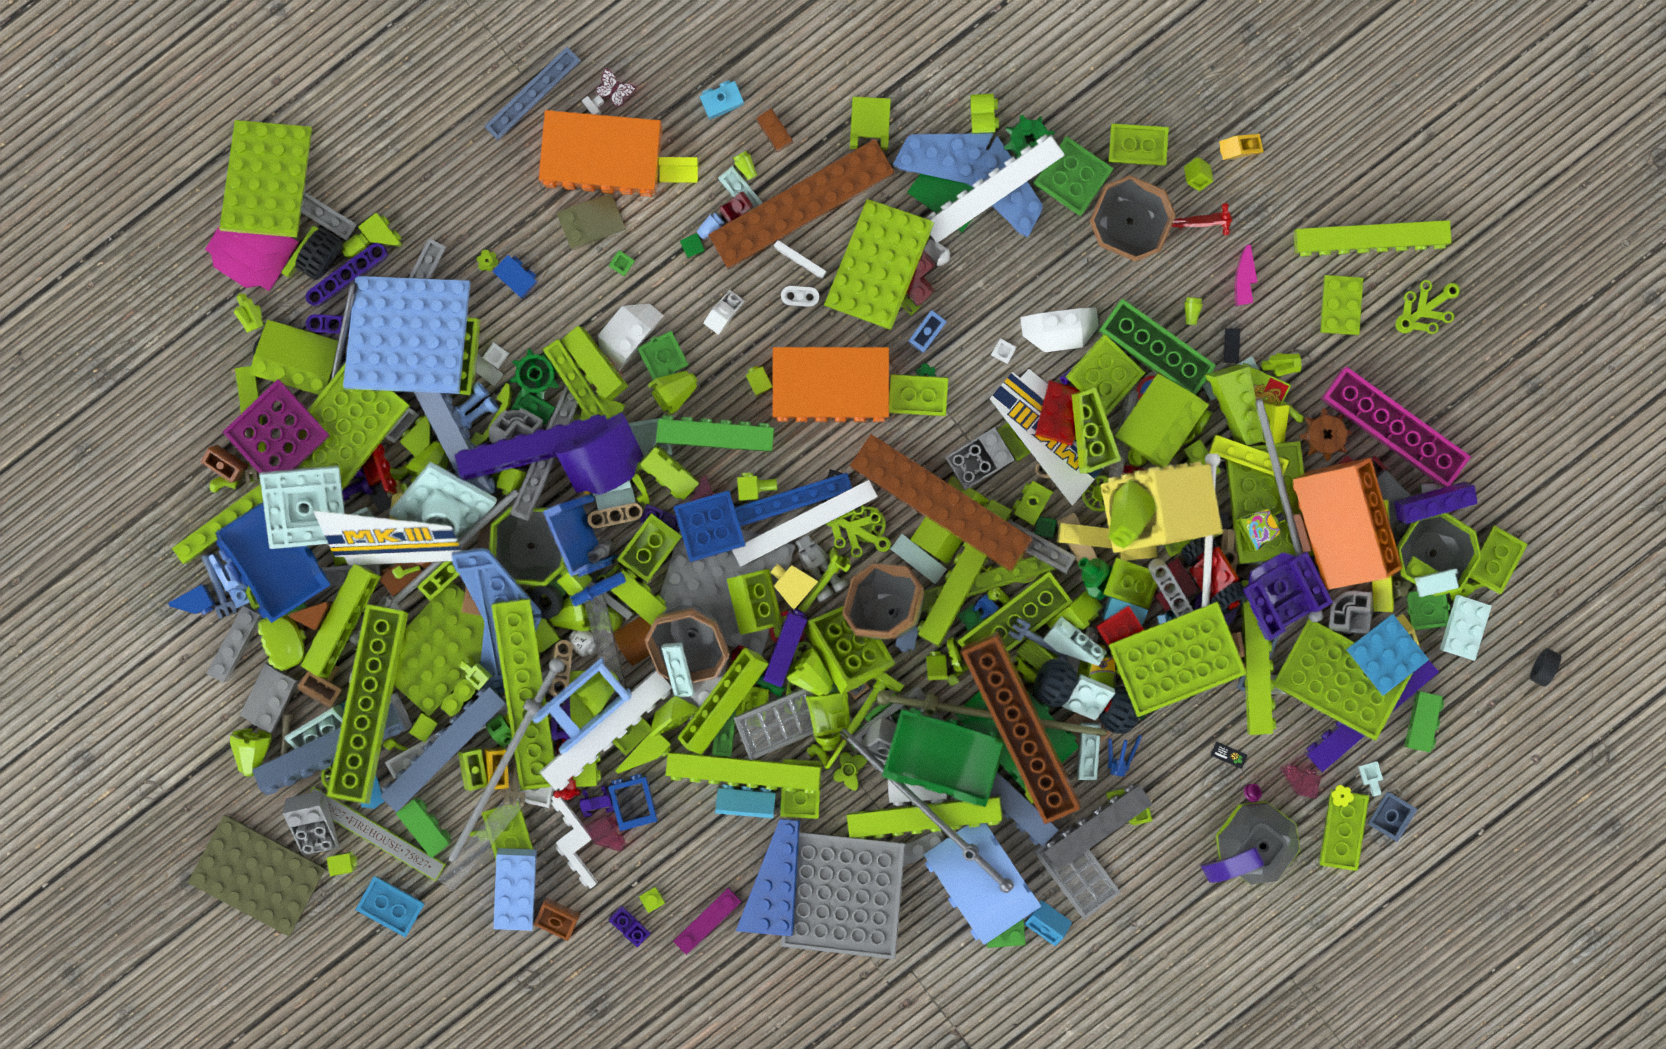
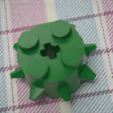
M1020 115V123L1015 128L1006 127L1005 129L1011 137L1010 142L1004 146V149L1013 150V153L1018 158L1022 155L1020 152L1029 145L1031 148L1038 144L1036 140L1045 134L1048 137L1054 135L1055 132L1046 129L1042 124L1043 117L1041 116L1036 120H1028L1024 115ZM1025 137H1033L1032 140H1034V142H1030V144H1027V139H1025Z
M529 348L527 349V356L522 358L521 361H512L516 366V376L511 378L510 382L518 383L522 387L521 396L523 398L531 392L537 394L543 400L545 391L551 387L559 388L555 381L557 371L545 353L540 356L534 354ZM535 369H537L538 372L540 371V375H538L537 379H535V377H531V374L534 373Z

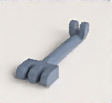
M211 552L201 556V559L206 566L220 605L215 606V610L219 619L224 618L222 610H224L226 616H230L229 607H231L234 614L238 613V609L233 600L227 601L219 578L208 558L213 554Z
M1021 618L1017 619V622L1022 624V626L1014 624L1013 628L1018 632L1015 633L1010 630L1008 633L1010 636L1019 641L1025 636L1057 654L1058 659L1067 662V656L1070 657L1069 655L1056 651L1043 641L1044 638L1028 630L1031 625Z

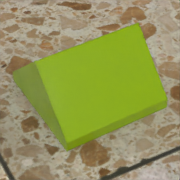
M675 695L655 712L650 732L651 736L654 737L680 727L693 717L699 708Z

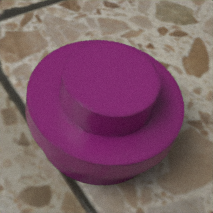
M1247 784L1244 787V795L1250 802L1255 803L1262 796V791L1257 784Z

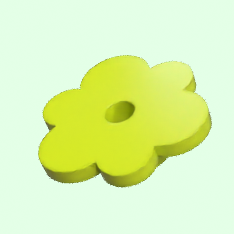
M1342 785L1336 786L1335 791L1331 793L1333 804L1346 807L1348 802H1352L1354 799L1353 794L1350 793L1351 789L1349 787L1344 788Z

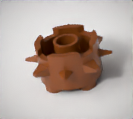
M1323 408L1320 417L1315 419L1305 418L1308 423L1306 433L1299 435V438L1307 440V445L1310 447L1309 456L1317 452L1323 454L1326 461H1330L1333 452L1341 451L1345 453L1347 451L1344 443L1347 436L1352 435V431L1347 430L1343 424V414L1337 417L1330 416L1326 408ZM1323 431H1328L1330 437L1324 439Z

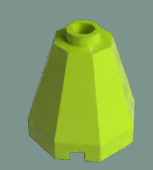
M687 371L656 378L648 386L649 389L653 387L654 391L651 393L664 412L668 410L667 415L671 416L678 411L697 388L696 383L698 381L693 373L689 374Z
M434 441L412 459L405 470L412 477H418L430 462L446 470L449 458L440 441L439 443Z
M568 597L563 600V607L560 613L548 619L556 627L577 631L593 630L595 625H592V622L596 621L594 600H588L575 607L572 603L573 600Z
M811 647L800 655L802 658L799 661L796 659L791 664L786 678L792 684L818 696L827 695L833 689L831 686L833 680L820 655Z
M611 670L612 675L618 680L616 674ZM599 672L594 674L573 694L578 701H581L582 706L595 717L602 711L615 689Z
M250 728L234 730L230 735V745L238 770L244 776H254L252 770L263 764L271 744L272 734L262 729H258V733L252 732L253 729Z

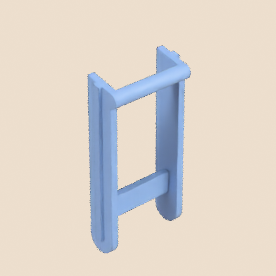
M601 657L533 716L532 720L537 723L549 713L570 736L559 748L560 753L563 754L624 702L630 700L632 694L629 688L625 690L607 669L605 661ZM600 671L619 696L579 730L559 704Z

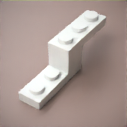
M552 796L551 799L553 801L551 804L557 812L560 810L564 815V822L569 827L571 825L573 827L571 831L556 842L558 845L556 849L561 856L565 855L569 861L567 863L573 871L577 870L580 874L579 879L585 887L589 886L591 889L598 881L576 851L592 840L593 836L564 799Z

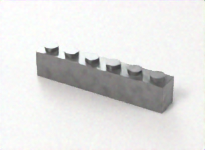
M1130 784L1124 789L1125 793L1120 796H1113L1108 800V805L1105 807L1099 806L1092 811L1093 815L1091 817L1080 819L1077 822L1078 826L1072 830L1071 828L1066 829L1061 833V838L1058 840L1052 839L1045 844L1044 852L1057 870L1066 866L1152 805V802L1139 784Z

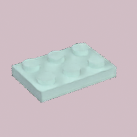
M1456 595L1439 650L1475 661L1492 606Z

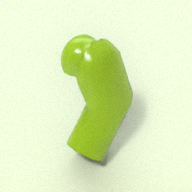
M219 476L211 480L209 484L210 491L217 493L224 486L236 489L239 481L230 483L226 481V478L223 479V476Z

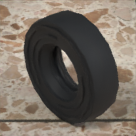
M550 584L546 586L540 585L531 592L530 599L541 610V614H537L542 615L541 618L550 619L558 615L562 610L563 598L556 587ZM542 595L550 597L552 602L550 608L543 606L541 602Z

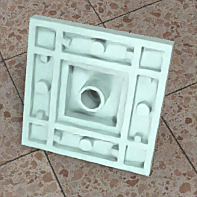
M430 462L391 508L389 515L400 521L451 526L458 540L496 504L497 498Z
M339 466L260 473L270 549L328 544L314 511L345 514Z

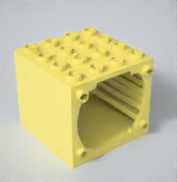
M1201 462L1190 463V467H1188L1186 463L1176 465V469L1172 465L1162 467V471L1159 467L1148 469V473L1145 470L1135 472V476L1133 474H1126L1121 476V480L1120 477L1109 478L1108 483L1101 484V493L1104 499L1109 528L1114 494L1129 479L1154 496L1157 510L1141 534L1125 549L1116 546L1112 540L1110 541L1113 553L1171 544L1223 533L1210 464L1202 465Z

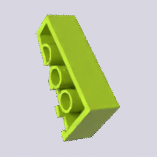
M1238 364L1206 374V379L1210 382L1212 392L1220 403L1219 407L1222 413L1225 414L1226 422L1235 442L1248 446L1264 441L1256 407L1250 367Z
M1096 387L1072 394L1080 474H1087L1121 461Z

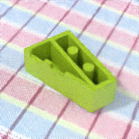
M657 443L640 462L642 469L656 477V481L663 487L667 486L671 490L670 493L677 499L685 500L699 484L697 478Z
M622 567L618 573L622 572L624 574L626 582L611 589V591L652 626L656 617L667 609L666 601L657 594L655 596L651 593V588L645 582L640 583L636 579L637 576L630 569L626 570Z

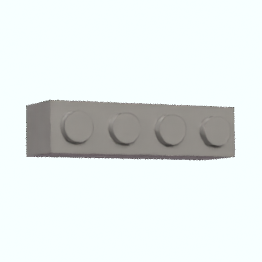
M248 605L242 606L206 674L223 683L229 681L258 627V622L263 618L258 610H253Z

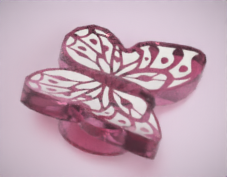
M605 68L601 77L603 84L597 86L596 93L601 97L609 96L616 107H621L624 104V98L630 97L637 87L628 83L620 84L611 70Z

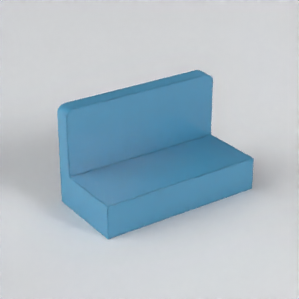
M1041 900L1039 902L1041 907L1027 918L1024 925L1056 946L1065 937L1072 922Z

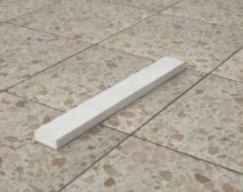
M868 480L745 543V547L732 551L741 567L877 498V495Z

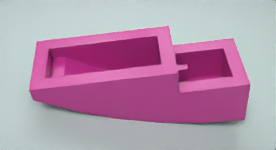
M1251 244L1243 248L1236 268L1234 281L1236 307L1254 303L1250 285L1258 281Z

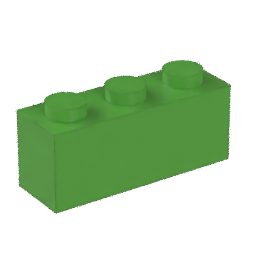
M1416 691L1404 747L1431 753V749L1435 748L1436 738H1434L1435 730H1438L1440 726L1438 716L1444 707L1443 696Z
M416 797L401 808L396 815L427 854L433 858L452 842L450 840L451 835L446 829L442 830L440 828L437 817L434 814L430 815L426 810L428 807L422 799L418 800Z

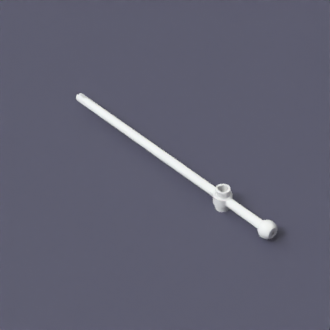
M1207 454L1205 462L1210 464L1215 489L1216 466L1220 463L1219 454ZM1213 535L1205 537L1202 607L1210 605Z

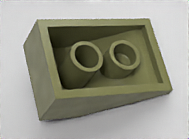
M612 194L557 212L572 251L626 230Z

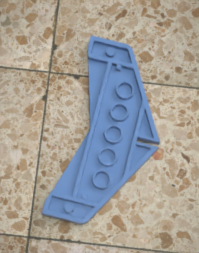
M994 133L912 134L905 140L892 166L902 171L966 183L973 187L972 185L978 180L982 179L984 181L989 178L988 174L994 169L998 168L1000 170L1005 167L1004 163L1012 157L1004 149V145L998 136L995 137L989 151L986 150ZM1027 181L992 205L1019 234L1027 238L1043 208L1041 201Z
M479 548L452 552L453 565L462 577L485 623L480 664L492 677L484 686L487 689L492 686L498 693H505L491 604L529 598V596L488 549ZM531 600L532 612L535 615L533 619L536 631L542 615H537L541 614V610Z

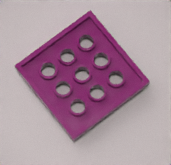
M279 379L223 431L224 435L259 474L262 472L295 470L331 436ZM277 401L282 403V409L279 412H275L273 409ZM266 414L268 422L265 425H261L259 419L262 415ZM293 415L295 422L293 425L288 426L286 418ZM248 428H253L254 430L252 438L246 437L245 433ZM278 428L281 431V435L278 439H274L272 432ZM302 429L307 431V437L304 440H301L298 436ZM261 442H265L267 445V449L264 452L258 450V445ZM291 442L293 444V451L286 453L285 445ZM278 456L279 464L273 467L271 465V458Z

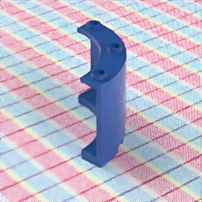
M263 502L215 532L218 539L216 544L221 551L225 549L242 574L240 579L246 587H250L260 606L258 609L259 613L264 619L267 617L271 623L330 586L327 576L317 564L318 560L309 545L270 549Z

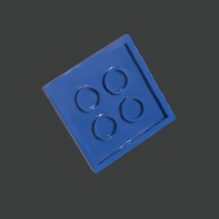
M729 490L673 507L690 563L746 546Z

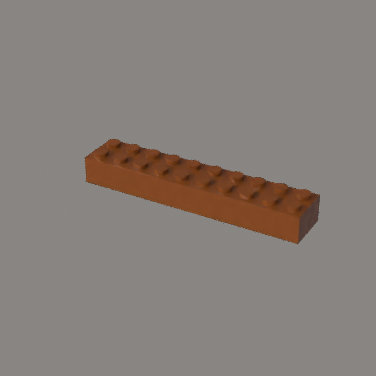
M876 139L708 234L729 270L775 244L777 240H782L894 175V171Z
M870 434L850 464L852 470L1011 573L1033 542L1030 536L872 434Z
M998 631L963 646L961 653L1044 824L1079 810L1080 801Z

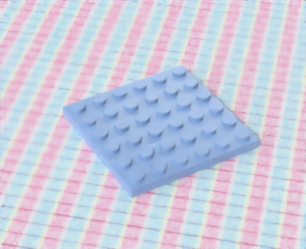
M357 276L355 278L357 292L351 311L343 387L345 389L459 394L470 281Z

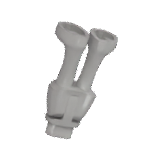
M809 535L795 543L799 548L798 553L800 554L805 571H810L814 579L819 581L822 574L818 566L825 573L829 565L827 561L829 556L819 545L815 544V541L812 542ZM835 573L830 578L836 593L850 585L847 579H840ZM826 584L818 594L817 599L819 602H822L834 595V593Z

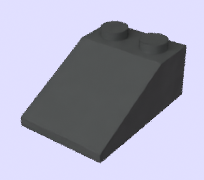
M1383 469L1376 477L1382 499L1389 500L1390 527L1393 537L1398 540L1407 531L1411 523L1406 524L1397 520L1394 501L1411 496L1387 470Z

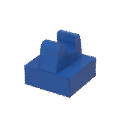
M985 594L975 602L973 611L975 612L981 608L983 614L980 618L984 619L995 613L999 607Z

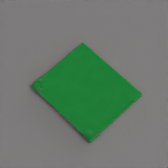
M920 174L907 193L937 214L942 210V205L948 201L953 203L958 199V194L964 190L969 192L973 187L966 183ZM972 219L958 228V230L963 233Z

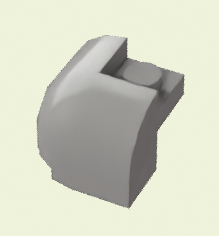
M521 408L520 410H505L490 426L489 439L492 444H495L496 441L501 439L511 440L520 434H533L534 431L542 428L543 420Z
M1348 591L1338 596L1333 601L1331 607L1330 630L1343 634H1367L1371 629L1373 594L1371 592Z

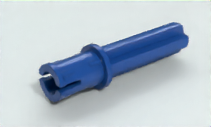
M620 572L589 588L586 586L584 590L571 595L570 599L573 600V605L577 607L588 600L593 601L594 597L624 584L626 578Z

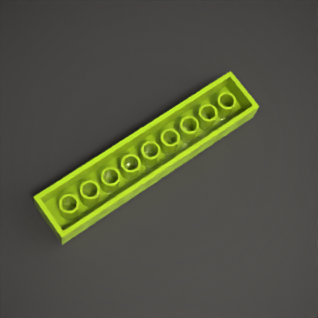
M366 604L327 793L329 797L370 804L408 613L405 611Z

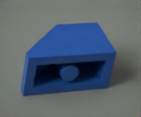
M206 584L200 585L168 602L170 607L194 614L202 613V615L213 611L212 607L217 605Z

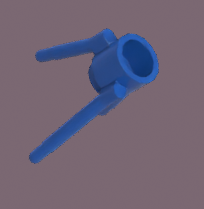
M1138 735L1127 762L1124 760L1128 741L1125 739L1123 742L1120 759H1115L1113 762L1112 739H1108V768H1111L1110 774L1125 777V773L1129 771L1130 763L1142 735Z

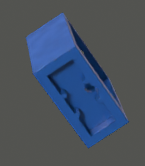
M635 774L630 776L631 780L623 781V778L613 780L612 785L608 786L620 831L658 821L647 775ZM642 783L650 814L623 821L615 790Z

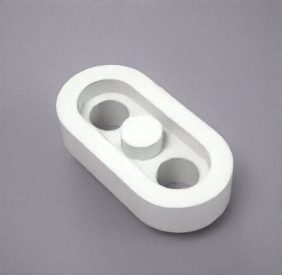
M787 286L781 292V299L783 303L789 306L813 307L819 301V293L812 287ZM788 293L794 294L792 300L787 298ZM812 294L814 298L808 301L806 296Z

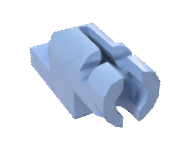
M225 549L218 551L222 560L226 561L225 564H222L217 554L209 556L208 558L218 578L221 580L226 592H229L236 608L250 603L246 594L248 586L246 587L240 579L242 574Z

